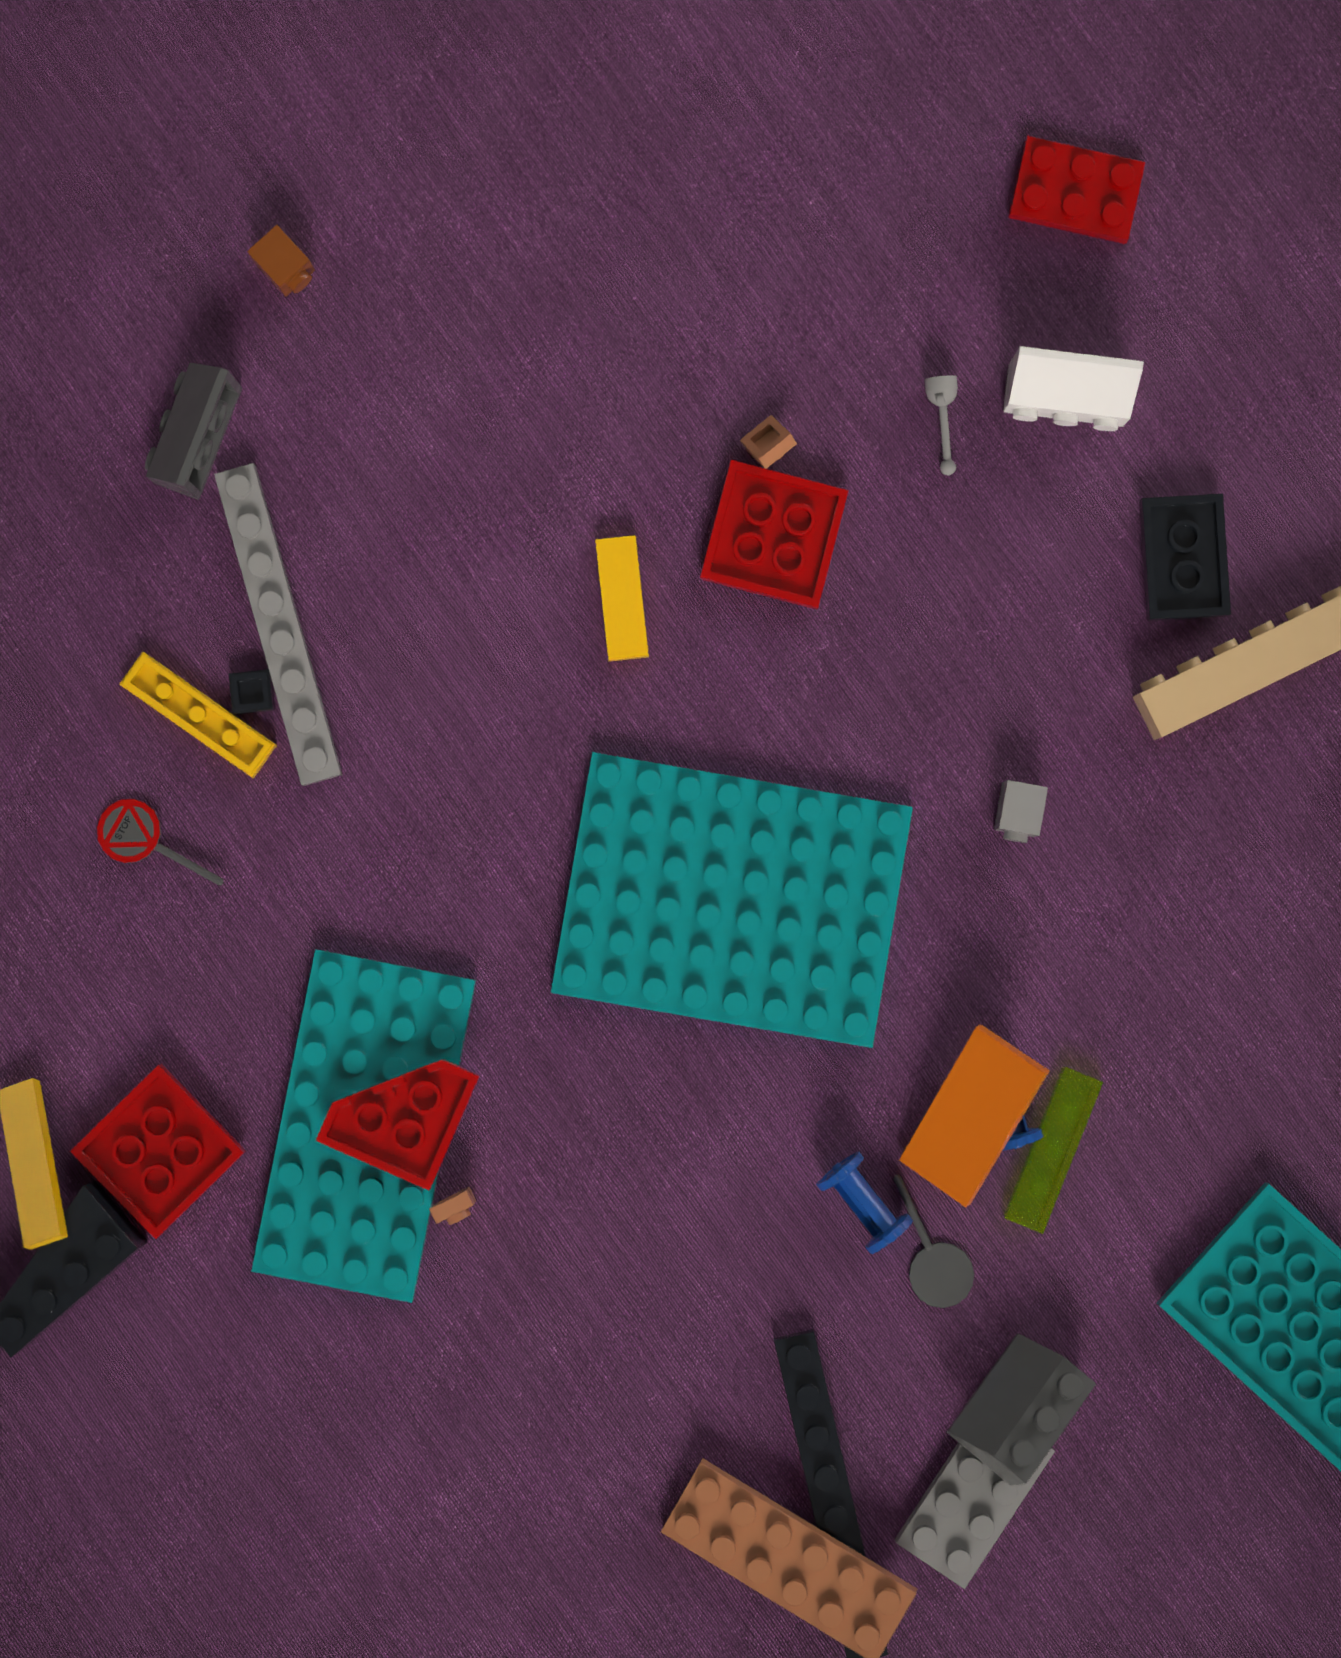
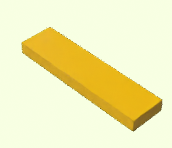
M143 651L119 684L252 778L257 775L277 746L274 742Z
M31 1078L0 1089V1112L23 1246L27 1249H34L68 1237L40 1080Z

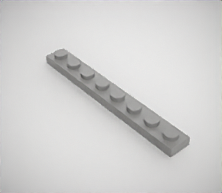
M251 463L214 474L301 785L306 786L341 776L343 774L256 466Z

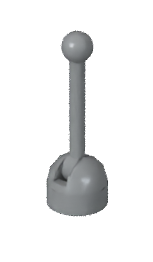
M957 376L931 377L924 379L925 392L929 401L939 406L943 461L940 464V470L945 475H951L956 470V464L951 460L947 406L957 395Z

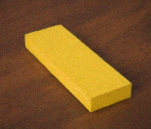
M636 535L596 539L608 661L649 657Z

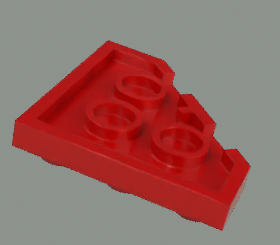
M441 1059L332 1102L315 1141L430 1190L480 1075L445 1059Z

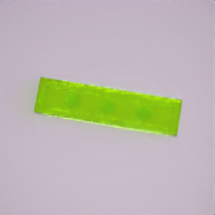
M1063 1066L1039 1126L1042 1130L1043 1138L1032 1143L1003 1216L1005 1219L1041 1234L1044 1233L1102 1087V1081Z

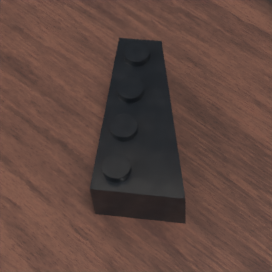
M96 1181L84 1185L65 1211L64 1218L68 1237L41 1246L0 1303V1346L10 1358L25 1349L148 1243Z

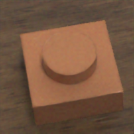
M772 415L740 439L746 451L765 469L779 460L797 444L791 433Z
M467 1187L433 1204L429 1210L436 1224L447 1220L448 1224L452 1225L471 1215L469 1208L476 1203V1199L470 1187Z

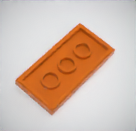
M983 1025L976 1026L899 1161L964 1207L969 1206L1050 1070Z

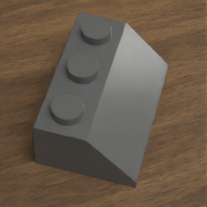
M190 362L187 371H182L179 374L174 386V394L177 397L172 410L167 409L160 422L159 431L162 433L157 448L152 447L145 461V470H148L146 477L154 484L200 500L242 391V387L228 370Z
M1016 1334L946 1432L1009 1485L1027 1484L1096 1383L1064 1356L1021 1334Z

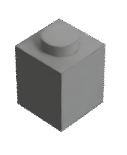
M1011 780L1002 782L994 830L1003 831V839L1021 843H1027L1028 836H1040L1048 787Z

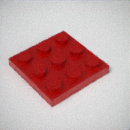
M731 460L700 579L817 610L849 490Z
M159 1064L70 1152L156 1240L246 1150L162 1064Z

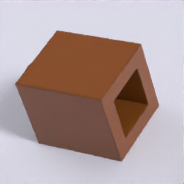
M275 225L247 251L256 266L285 297L292 291L294 293L300 292L312 280L311 274L315 269L311 261L278 225Z

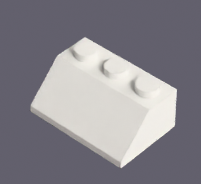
M1020 346L1008 366L1003 412L1013 413V418L1020 421H1036L1038 416L1053 418V423L1061 426H1076L1079 421L1094 423L1093 428L1097 430L1116 431L1118 426L1123 427L1130 420L1144 361Z

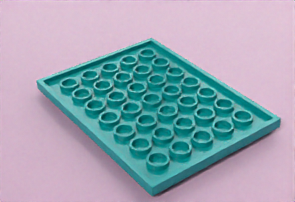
M592 752L551 993L873 1048L913 807Z

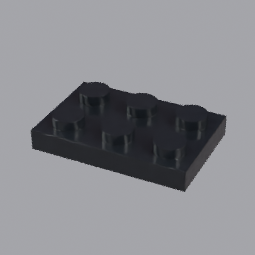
M1223 493L1140 499L1139 508L1147 621L1230 616L1231 605Z

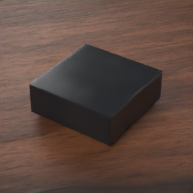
M269 669L228 674L232 713L234 715L275 711L273 685Z

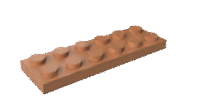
M702 1458L661 1530V1533L864 1658H880L917 1594L916 1587Z

